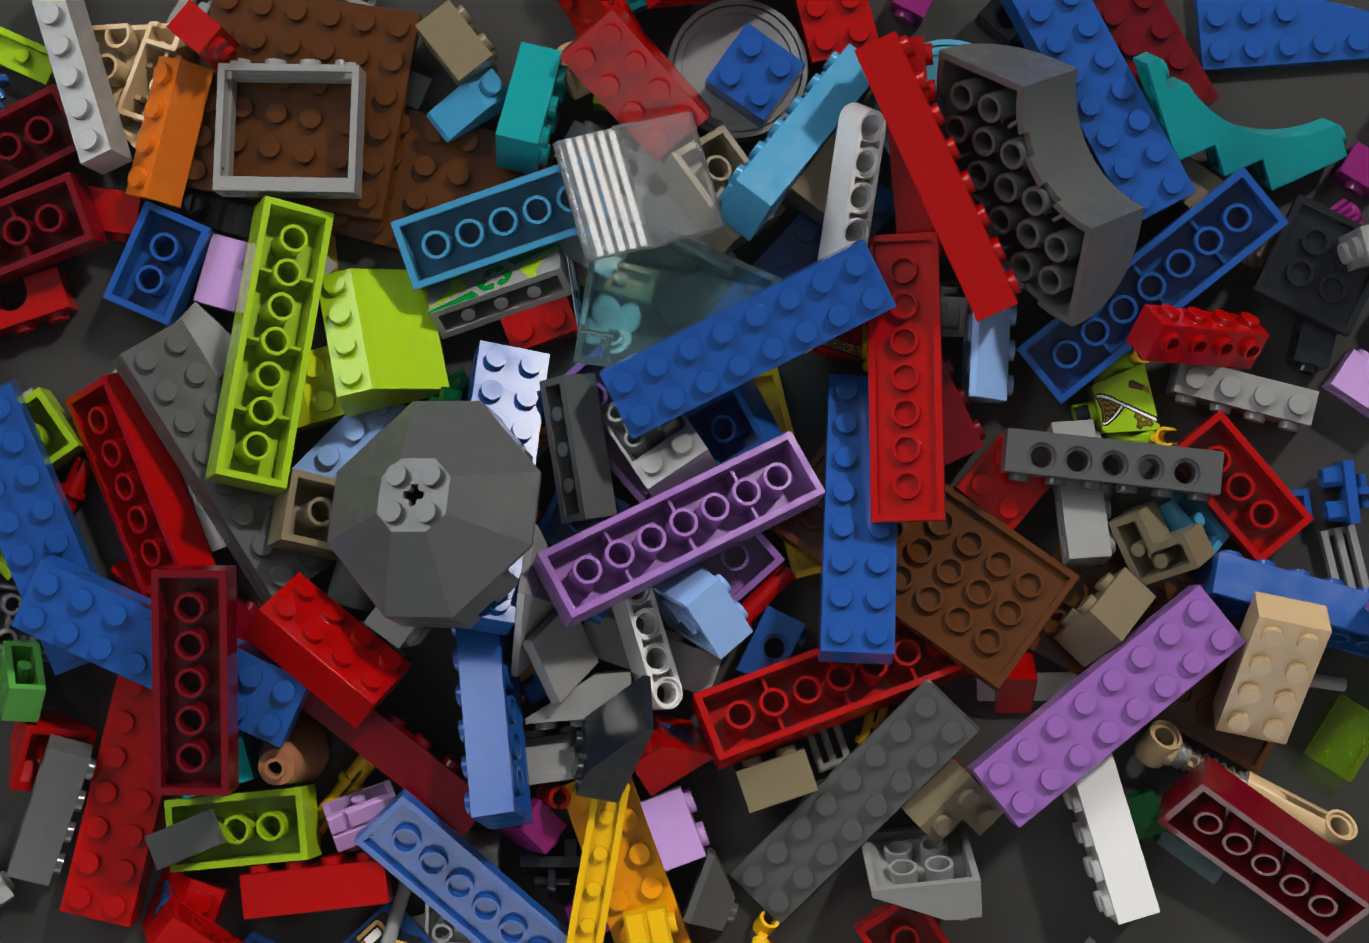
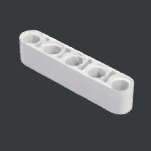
M857 102L847 104L842 109L838 120L818 260L859 239L864 240L868 247L886 132V120L880 111Z
M652 587L634 595L632 598L612 606L634 682L643 675L650 676L652 709H673L681 702L683 690ZM638 617L644 622L642 633L636 627ZM649 651L654 656L652 668L648 665L646 658ZM659 686L663 687L665 693L662 702L657 697Z

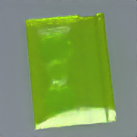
M1340 695L1304 754L1351 783L1369 755V710L1350 700L1347 696Z

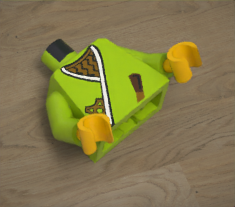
M1135 349L1126 352L1092 379L1093 385L1086 388L1087 402L1071 405L1074 421L1094 419L1096 431L1099 430L1101 435H1105L1107 439L1177 446L1178 444H1167L1164 440L1166 432L1177 430L1174 427L1160 428L1145 368V363L1151 361H1145Z

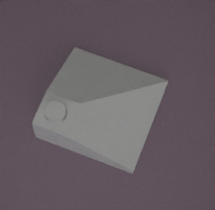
M537 524L535 525L534 544L524 554L517 591L511 676L517 677L532 663L522 642L555 610L550 597L532 566L537 553L549 548Z
M961 821L938 845L918 825L878 829L861 845L872 898L946 921H964L970 918L982 917L981 879L964 821Z

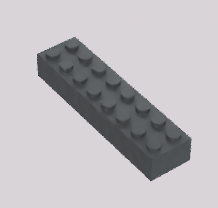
M182 319L122 352L112 361V364L263 604L274 596L298 572L311 579L334 564L329 559L267 546L276 495L205 481L222 383Z

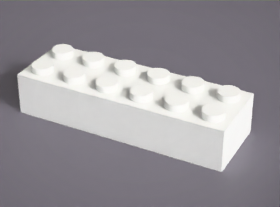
M1110 753L1062 794L1067 808L1073 809L1077 822L1072 823L1075 837L1078 843H1083L1086 849L1087 856L1083 857L1085 870L1088 877H1093L1098 890L1093 891L1096 906L1099 912H1104L1106 917L1111 918L1120 925L1160 913V909L1112 753Z

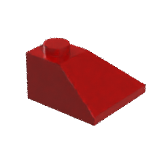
M41 709L38 722H15L10 740V790L32 791L50 734L91 744L94 747L97 736L96 729L50 709Z

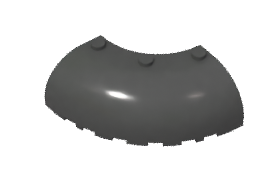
M963 44L939 50L937 95H941L942 114L946 121L940 127L944 129L946 139L952 136L957 145L961 158L955 161L960 172L968 170L976 188V191L971 193L975 205L983 203L991 221V225L986 227L990 238L998 236L1007 259L1001 261L1002 265L1007 270H1013L1021 290L1026 289L1039 300L1037 305L1071 327L1082 323L1105 305L1125 276L1136 249L1145 207L1128 198L1109 181L1096 164L1088 149L1077 112L1076 81L1078 68L1035 51L1007 45Z

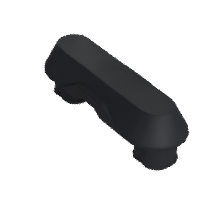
M191 192L183 198L180 209L184 217L209 228L249 239L254 207L202 192Z

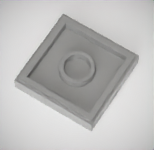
M556 609L522 642L551 703H561L599 662L581 622L566 629Z

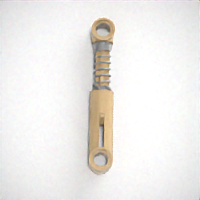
M1166 720L1154 721L1139 738L1134 747L1137 758L1147 767L1160 768L1164 765H1171V767L1176 769L1181 768L1182 772L1186 769L1191 771L1206 758L1205 756H1209L1208 754L1201 755L1199 749L1192 751L1190 744L1182 742V735L1179 729ZM1223 762V763L1220 764V765H1224V766H1225L1224 768L1227 769V765H1226L1225 762ZM1234 767L1227 769L1339 851H1342L1356 837L1358 827L1354 819L1346 812L1339 809H1332L1328 812L1251 771H1246L1245 773L1239 771L1236 773Z

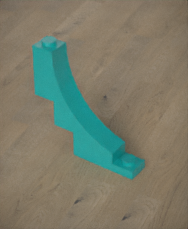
M1148 52L1133 57L1145 98L1179 160L1205 150L1210 169L1223 176H1227L1239 168L1252 165L1256 182L1270 190H1274L1347 157L1344 146L1347 142L1346 134L1340 125L1332 121L1320 118L1307 124L1281 129H1254L1239 126L1223 120L1211 111L1196 96L1188 83L1175 77L1169 78V70L1163 59Z

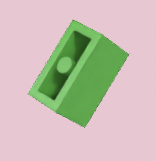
M3 640L0 653L1 721L38 722L46 693L40 643Z

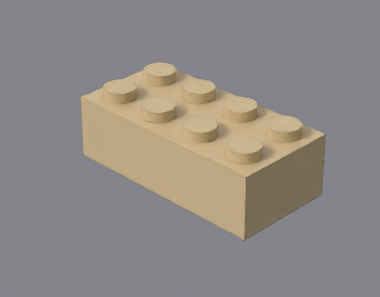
M1257 591L1254 592L1239 634L1246 643L1230 655L1212 702L1215 730L1286 745L1332 633L1327 606Z

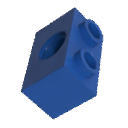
M767 605L735 668L748 674L790 658L793 650L797 652L801 650L808 633L803 631L806 624ZM770 638H779L783 644V651L778 657L771 658L764 653V644Z

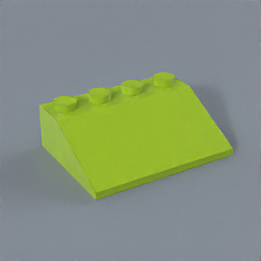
M349 268L324 274L320 304L336 395L346 417L429 398L430 396H437L440 393L441 387L450 388L440 335L428 314L427 288L414 290L407 270Z

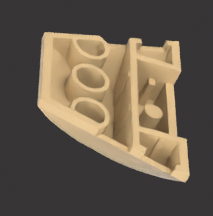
M149 21L148 24L129 25L128 23L92 25L126 139L136 149V141L141 132L145 115V104L149 99L153 83V71L159 56L181 58L195 63L194 51L166 27L169 23Z

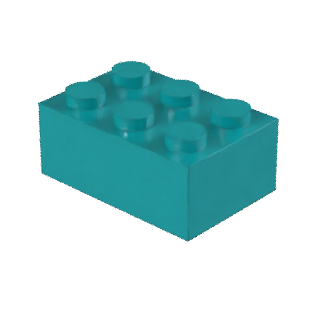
M521 42L495 134L496 167L531 174L539 171L540 164H547L551 144H548L550 134H555L559 119V114L557 113L559 103L563 104L567 90V83L565 81L568 66L562 65L563 60L559 57L563 51Z

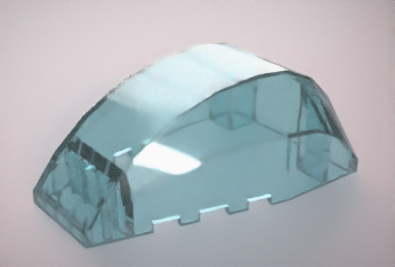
M596 218L595 227L605 259L598 260L592 240L573 362L608 367L782 278L681 236L671 230L615 221L618 223L626 254L620 255L610 222L613 220L604 219L615 256L609 257L598 220L601 218ZM622 223L630 225L637 251H630ZM635 225L642 226L648 248L641 250Z

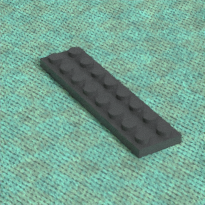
M927 677L817 786L818 791L810 793L729 875L781 924L977 734L979 727Z

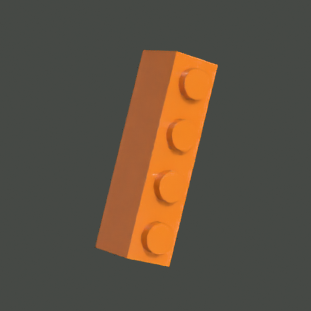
M159 56L153 71V83L149 99L145 104V115L141 132L136 141V152L132 168L128 174V185L125 194L157 204L181 208L214 73L213 70L181 58Z

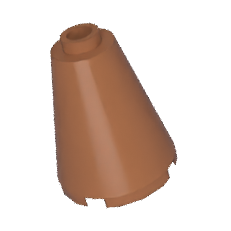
M300 715L289 740L281 748L260 740L258 770L262 779L272 785H303L316 779L323 772L330 758L327 735L324 729L316 721Z

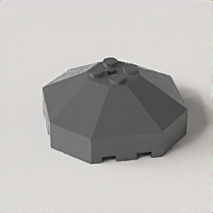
M413 401L337 471L327 543L384 617L403 627L472 628L482 619L479 614L494 600L499 603L518 585V578L508 572L507 569L529 551L534 544L542 472L532 462V454L506 427V424L499 415L483 402ZM418 486V490L424 493L422 499H417L416 504L412 506V501L406 499L407 493H413L414 487Z

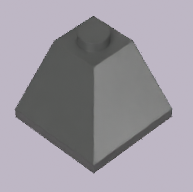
M708 845L705 850L706 856L701 860L683 908V921L723 931L726 923H733L739 904L734 903L735 893L715 848Z

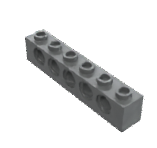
M1007 428L1003 431L999 473L1009 474L1008 480L1016 482H1030V477L1044 478L1045 485L1065 486L1066 481L1080 482L1079 488L1101 490L1102 485L1116 486L1115 492L1137 494L1138 488L1151 490V496L1173 498L1174 492L1187 494V500L1209 502V496L1213 497L1221 493L1224 452ZM1036 448L1042 449L1047 454L1048 461L1044 468L1036 467L1031 461V453ZM1071 452L1077 453L1082 457L1083 467L1079 472L1072 471L1067 465V457ZM1107 456L1113 457L1118 462L1119 469L1115 476L1108 475L1103 469V460ZM1142 460L1150 462L1154 467V475L1150 480L1144 479L1139 473L1138 468ZM1178 464L1184 465L1189 470L1190 477L1185 484L1180 483L1175 478L1174 472Z

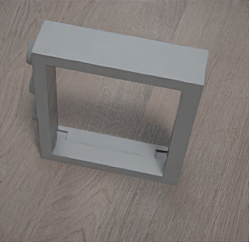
M238 58V61L230 60V63H218L212 190L221 197L263 198L266 195L274 198L362 199L366 72L360 65H356V62H345L344 59L336 60L335 64H321V61L315 59H301L300 64H286L285 60L276 58L265 59V64L251 63V60ZM237 82L351 84L348 178L233 176Z

